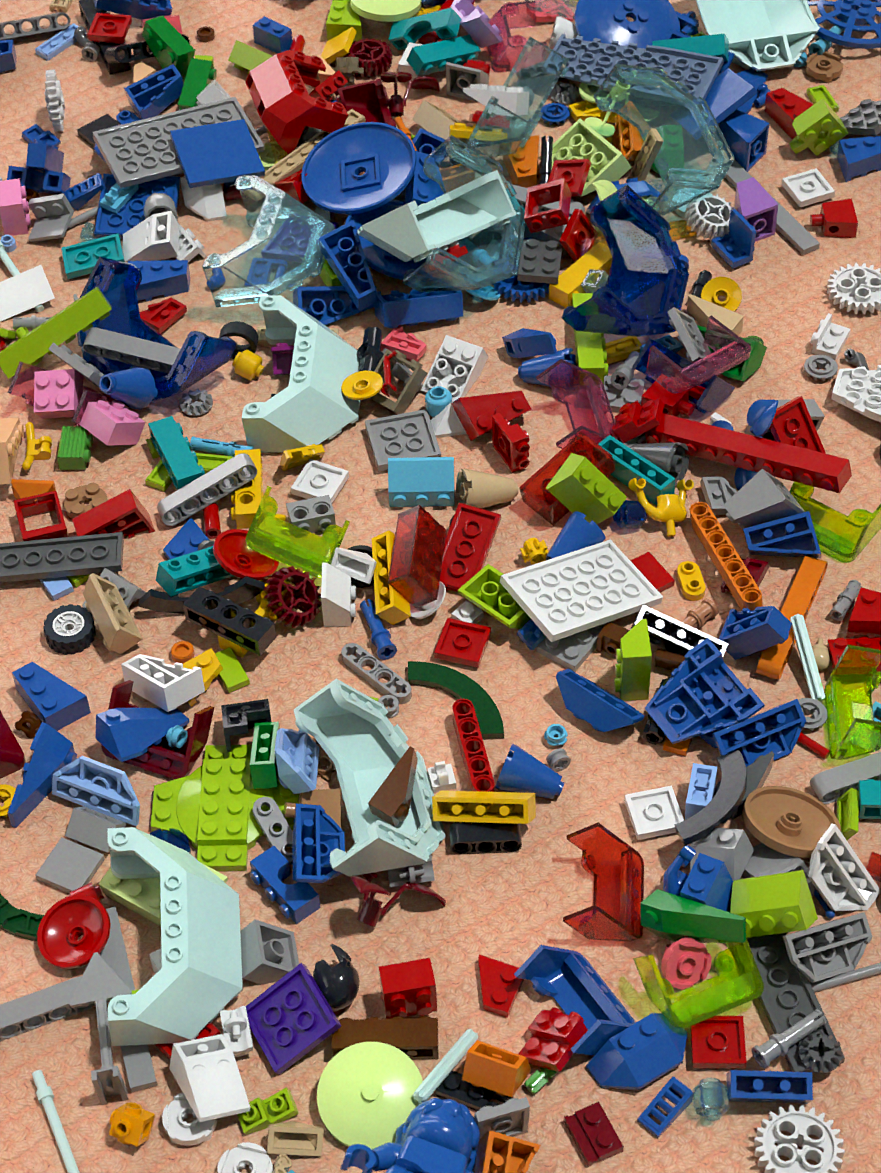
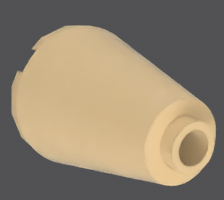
M461 469L462 471L458 472L456 493H460L461 500H457V504L463 503L482 509L512 501L518 495V484L512 478L470 469Z

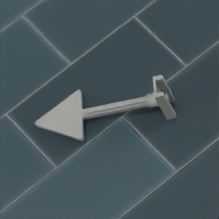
M95 952L69 1005L71 1008L96 1004L102 1067L99 1070L91 1071V1080L101 1104L105 1105L107 1104L108 1096L121 1094L123 1101L128 1100V1091L119 1068L113 1065L107 1002L118 995L132 994V991L106 961Z

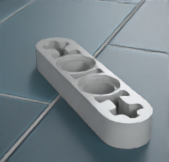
M356 643L344 645L341 654L345 665L384 695L395 696L399 704H405L410 701L412 691L411 685L360 645ZM365 664H372L374 666L371 670H364L362 667ZM383 676L389 677L391 679L387 683H381L378 681L379 678Z

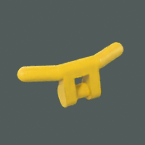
M32 422L25 424L27 447L26 458L22 464L24 470H29L34 460H48L51 458L52 438L42 436L40 439H35Z

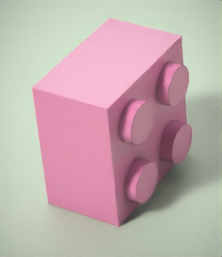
M20 179L0 181V216L5 235L28 234V225H31L25 186H21Z
M75 369L35 372L34 413L42 419L83 416L84 376Z
M99 400L98 402H88L80 425L107 446L136 445L145 421L139 418L136 412L124 407L125 404L120 401L105 402Z

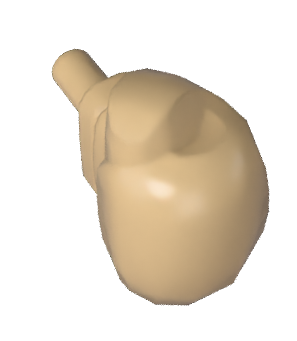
M818 638L817 644L812 646L818 670H823L829 666L828 648L823 645V639Z

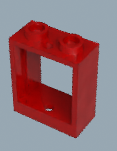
M565 178L527 188L524 220L531 233L568 224L571 191ZM559 201V208L538 213L539 206Z
M57 491L13 500L23 541L68 537ZM52 510L56 511L59 524L26 531L23 517Z

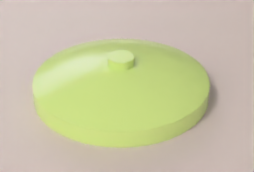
M350 0V6L354 12L364 18L392 22L410 18L418 13L421 8V0Z
M362 1042L351 1045L335 1055L321 1074L317 1088V1104L322 1122L329 1133L347 1147L353 1144H362L374 1149L388 1142L395 1143L397 1128L406 1121L412 1110L420 1104L413 1098V1093L423 1082L422 1076L415 1063L404 1052L394 1046L381 1042Z

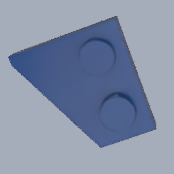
M191 518L163 549L164 556L167 560L198 551L199 544L209 539Z

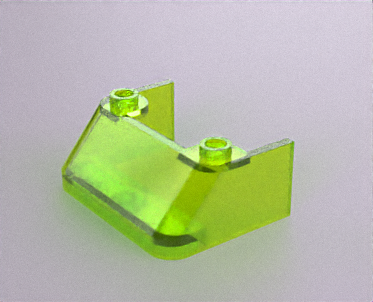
M794 482L789 492L805 512H810L820 551L840 562L849 563L854 561L881 529V504L873 513L864 509H855L846 516L811 498L814 493L813 486Z
M847 645L826 682L824 693L825 707L828 713L827 728L831 759L845 760L876 752L881 748V722L874 721L871 697L874 689H877L880 683V676L877 675L876 668L881 661V650Z
M747 939L744 943H726L728 949L720 951L715 956L714 967L717 976L674 993L671 983L661 977L653 954L636 957L634 962L651 1002L674 1027L687 1028L761 996L764 990V983Z

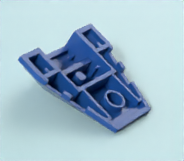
M706 638L687 652L684 656V661L678 668L674 669L667 683L660 687L646 705L645 711L670 742L675 744L745 721L764 708L765 704L751 688H745L724 663L721 652L709 638Z

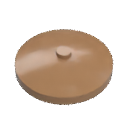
M766 786L758 788L748 795L742 809L743 821L755 838L778 852L794 857L811 858L817 843L831 824H836L841 831L836 815L828 806L803 791L789 787Z

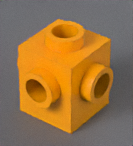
M126 1103L112 1112L109 1120L111 1125L109 1135L117 1138L122 1144H132L138 1147L149 1139L156 1114L142 1109L143 1107L140 1104Z

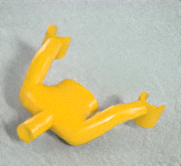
M636 478L631 479L628 486L630 490L635 491L640 507L653 520L666 522L668 537L676 536L674 522L684 521L687 517L685 508L686 493L694 487L693 480H687L686 483L684 479L680 480L677 483L678 495L664 494L657 496V508H655L648 502L642 489L646 485L645 479L641 478L638 482Z

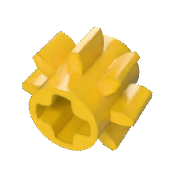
M530 538L524 542V548H520L521 556L525 563L530 561L534 565L546 560L548 547L544 540L539 542L537 538Z

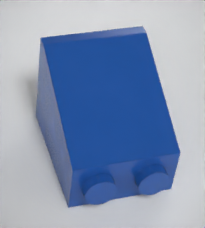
M735 110L719 123L717 147L727 157L732 156L748 172L766 154L769 123L740 110Z
M699 853L683 885L680 897L730 912L733 880L724 862Z

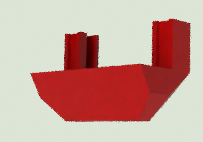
M290 50L275 54L249 71L245 81L261 121L288 155L295 150L305 126L332 133L343 128L348 118V113L343 104L328 102L321 97H310L304 85L317 87L321 81L317 74L319 70L326 71L323 60L318 56L313 55L311 57L301 51L294 52Z

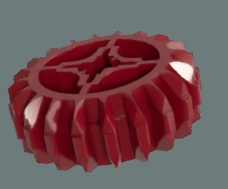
M374 38L359 39L358 42L353 41L348 54L344 56V58H359L358 68H364V74H355V76L360 75L362 78L365 76L369 78L371 76L377 77L378 74L381 75L387 72L391 67L393 59L390 46L386 42H381V39L375 40Z
M294 566L283 567L274 572L271 578L266 581L267 586L263 589L267 593L263 599L268 601L265 608L272 610L270 616L276 615V622L283 621L284 626L291 625L292 628L305 626L308 622L313 621L315 616L319 614V607L322 605V602L318 600L321 598V594L317 591L320 586L314 584L316 578L310 579L309 572L303 573L302 568L295 569ZM284 581L291 582V583H293V584H295V585H294V586H292L291 584H288V585H287ZM292 608H294V609H296V610L299 609L300 611H302V613L295 612V611H293V610H291V609H292Z

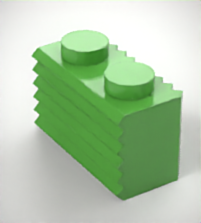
M82 426L62 427L57 456L60 470H86V463L91 460L89 447L93 446V435L89 434V431Z

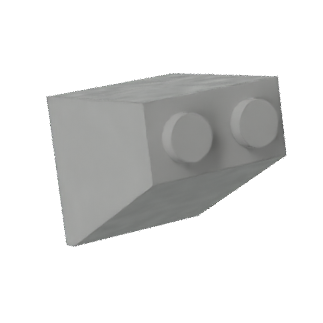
M761 469L723 505L728 511L727 517L734 524L738 523L742 529L805 512L784 484L764 469Z

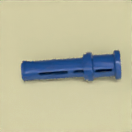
M367 599L369 607L364 600L360 603V609L372 633L370 639L377 648V656L382 660L390 659L397 653L395 644L390 640L391 634L383 627L380 617L376 615L373 600Z

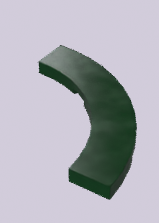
M408 661V683L410 685H423L437 689L440 687L451 692V695L458 700H470L474 705L482 738H504V727L500 712L490 695L478 683L465 674L443 665Z
M0 893V929L24 939L37 941L39 924L44 915L17 909Z

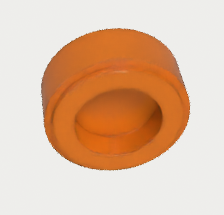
M179 641L171 647V656L174 662L184 664L194 658L193 645L187 641Z

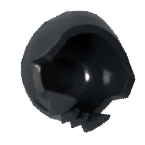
M332 944L330 946L339 963L330 967L325 960L316 962L313 978L332 1011H338L346 1008L354 1001L359 990L360 981L359 974L352 965L348 953Z

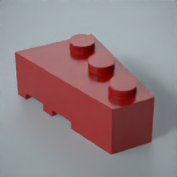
M779 88L766 93L764 111L793 140L797 136L792 125L794 119L814 104L784 88Z
M131 489L72 519L77 536L123 532V536H128L129 539L135 537V533L148 530V533L155 532L148 511Z
M860 588L849 620L846 638H853L854 635L868 636V638L881 636V592Z

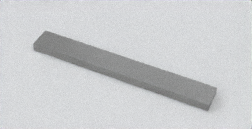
M732 156L715 162L714 167L735 188L738 182L752 178ZM779 204L776 229L802 255L819 249L820 243Z
M116 906L107 908L111 929L108 941L100 956L132 991L135 990ZM148 1044L121 1046L131 1093L157 1086Z

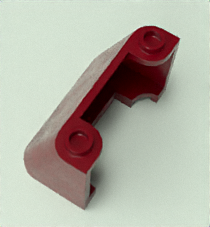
M381 78L338 88L339 96L336 97V101L343 104L347 112L352 109L363 115L365 122H379L396 127L395 120H392Z

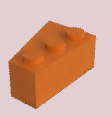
M489 1130L479 1140L474 1173H527L529 1165L541 1145Z

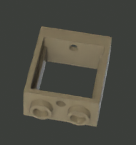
M388 349L374 372L382 377L383 383H385L383 359L385 355L388 356L392 353ZM395 350L397 355L390 359L391 371L396 362L414 371L396 403L379 392L370 397V399L396 414H403L426 377L427 372L421 369L423 366L421 363L414 359L409 362L405 359L407 357L405 354Z

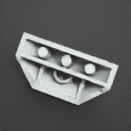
M186 177L180 178L185 207L202 216L208 222L227 219L221 183L189 188Z
M831 824L811 854L808 877L831 910H868L881 890L836 824Z

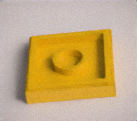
M351 27L326 42L321 57L328 65L336 61V58L348 54L356 35V30Z

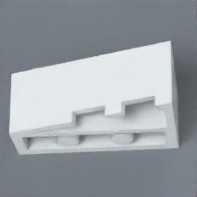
M142 654L121 664L124 682L128 680L134 681L132 691L167 712L176 709L183 703L205 692L200 667H194L192 670L183 668V664L178 662L174 665L165 664L164 659Z

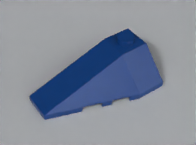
M343 286L296 287L292 292L293 304L324 325L375 307L373 304L359 311Z

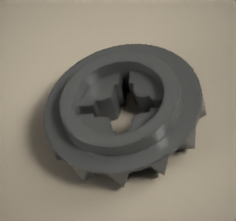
M820 1031L818 1034H809L801 1042L799 1048L800 1059L808 1069L814 1072H831L839 1066L842 1060L843 1051L840 1047V1042L833 1039L832 1034L828 1036ZM819 1044L822 1045L824 1051H828L825 1052L822 1060L816 1051Z

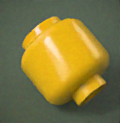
M249 350L239 351L232 363L234 372L250 381L256 376L260 377L265 368L262 365V357Z

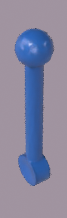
M815 888L814 896L826 911V917L829 919L833 918L835 911L828 907Z

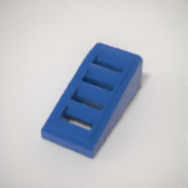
M97 173L64 192L74 209L79 210L104 188L102 176Z
M672 1077L638 1117L637 1122L659 1138L692 1103L693 1091L677 1078ZM668 1099L675 1107L673 1108L665 1100ZM660 1107L662 1110H664L668 1114L667 1117L663 1113H661L657 1108ZM651 1114L662 1123L658 1125L650 1118Z

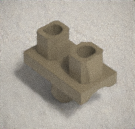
M358 57L336 58V68L332 69L335 72L340 70L347 79L348 83L344 87L354 84L355 78L353 74H364V68H358Z

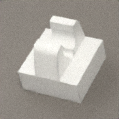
M445 761L436 762L435 767L428 768V776L433 793L440 790L456 789V780L451 764L445 765Z

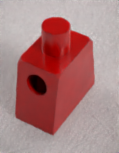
M852 198L823 203L820 214L810 215V226H821L823 235L826 237L856 238L858 220Z
M663 373L641 397V406L649 400L654 401L661 398L664 403L663 413L676 417L679 413L691 416L695 405L688 402V388L666 373Z

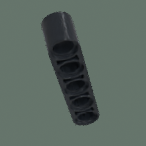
M181 34L185 38V40L190 44L189 38L186 35ZM145 40L107 48L105 52V58L109 63H125L155 56L150 48L147 51L148 44Z

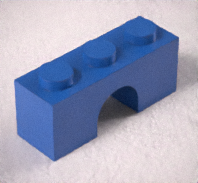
M9 166L7 180L20 179L21 186H25V189H33L38 193L65 194L64 192L70 188L71 177L63 172L45 170V173L24 167Z
M272 846L250 861V876L253 882L265 889V894L271 902H277L285 918H291L295 924H298L320 909L319 894L308 882H297L290 885L282 883L284 879L291 875L289 861L275 846Z

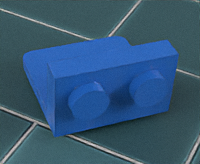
M733 209L730 211L729 234L712 239L711 246L732 269L753 261L756 230L754 226L745 220L742 214Z

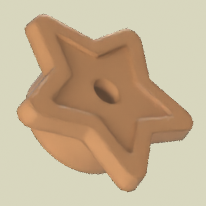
M328 755L320 756L318 759L317 778L322 777L330 781L332 773L336 771L335 764Z

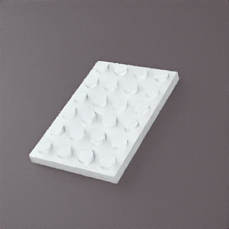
M611 539L501 575L500 578L502 586L551 642L636 613L641 609L642 605L648 607L661 604L663 596Z

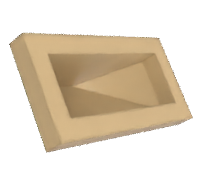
M296 1121L271 1124L268 1131L267 1153L321 1156L324 1128Z

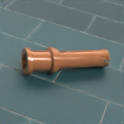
M705 598L699 607L688 612L687 617L682 623L693 628H701L710 617L718 615V609L711 600Z

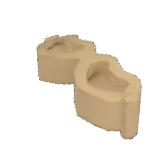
M280 1153L277 1156L274 1165L275 1169L272 1173H287L292 1166V1162L287 1154Z

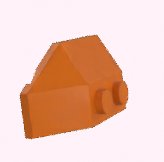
M628 101L617 112L616 119L618 120L614 126L615 132L612 136V145L624 155L628 162L636 160L648 134V123L634 104Z

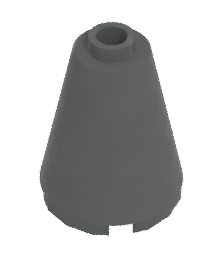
M681 442L633 444L630 449L674 477L675 486H677L678 480L684 479L689 464V457L685 453V450L689 451L686 444Z

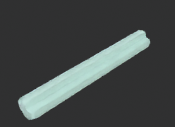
M796 614L790 617V622L792 623L791 626L812 699L822 701L825 699V693L803 615Z
M467 1029L415 1090L413 1093L415 1100L420 1104L428 1100L478 1039V1034L472 1029Z

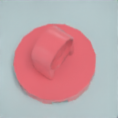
M691 937L682 938L672 944H667L661 962L663 977L675 988L681 990L692 989L695 987L693 984L707 977L711 969V954L708 953L703 943Z

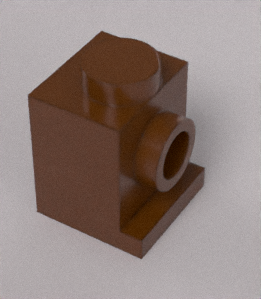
M607 622L597 636L596 651L601 653L604 650L611 655H616V649H620L621 638L630 630Z

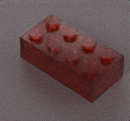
M583 432L578 434L519 487L523 502L551 525H555L569 510L546 487L571 453L586 457L606 477L615 471L612 455Z
M420 505L398 514L388 584L415 608L437 600L447 531L444 526L440 525Z

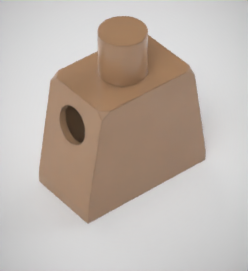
M316 789L300 794L298 803L285 802L284 817L294 818L296 804L321 805L325 813L341 828L340 789Z

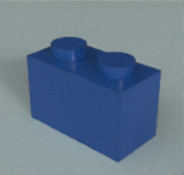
M265 16L253 24L254 43L277 54L290 50L292 29Z

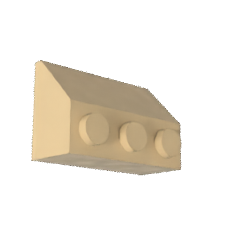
M425 100L412 118L418 124L417 128L424 129L452 142L454 150L458 148L464 149L479 140L450 137V125L461 122L445 110Z
M94 573L89 575L83 592L86 600L85 606L95 618L94 624L104 637L103 643L106 648L122 654L143 639L116 584Z

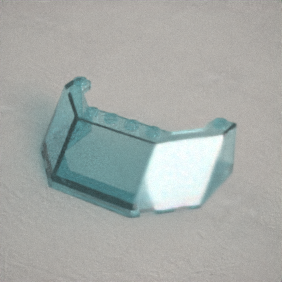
M529 37L503 85L506 87H523V91L529 92L528 115H516L497 104L499 99L492 96L468 139L460 160L463 162L466 160L471 161L515 154L519 147L524 148L543 115L540 111L560 76L564 78L569 67L566 65L569 59L534 38Z
M615 64L593 96L598 108L602 111L616 112L637 127L643 141H645L650 128L657 129L664 141L654 160V164L665 188L659 197H649L644 204L648 214L666 215L718 189L735 158L706 100L700 96L697 99L690 94L688 87L678 80L676 83L666 76L668 73L663 69Z
M451 135L424 159L423 170L425 175L437 182L443 193L446 194L481 176L498 170L516 215L510 217L511 222L499 226L497 223L459 240V246H466L468 251L462 257L457 258L440 248H434L432 250L433 254L427 256L425 263L417 269H409L404 274L403 284L419 292L479 290L518 274L525 228V207L517 201L515 197L517 193L510 180L506 181L501 172L503 168L499 162Z
M243 175L238 177L235 186L237 190H240L247 211V223L249 226L254 227L250 240L227 253L210 254L203 264L202 268L216 307L259 303L260 296L280 295L287 289L292 291L304 284L303 280L307 277H316L321 274L325 257L320 251L318 238L335 230V226L258 176Z

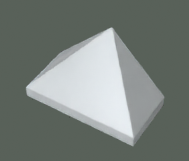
M451 403L430 420L436 438L467 434Z
M337 547L331 565L352 578L371 584L377 562L367 553Z

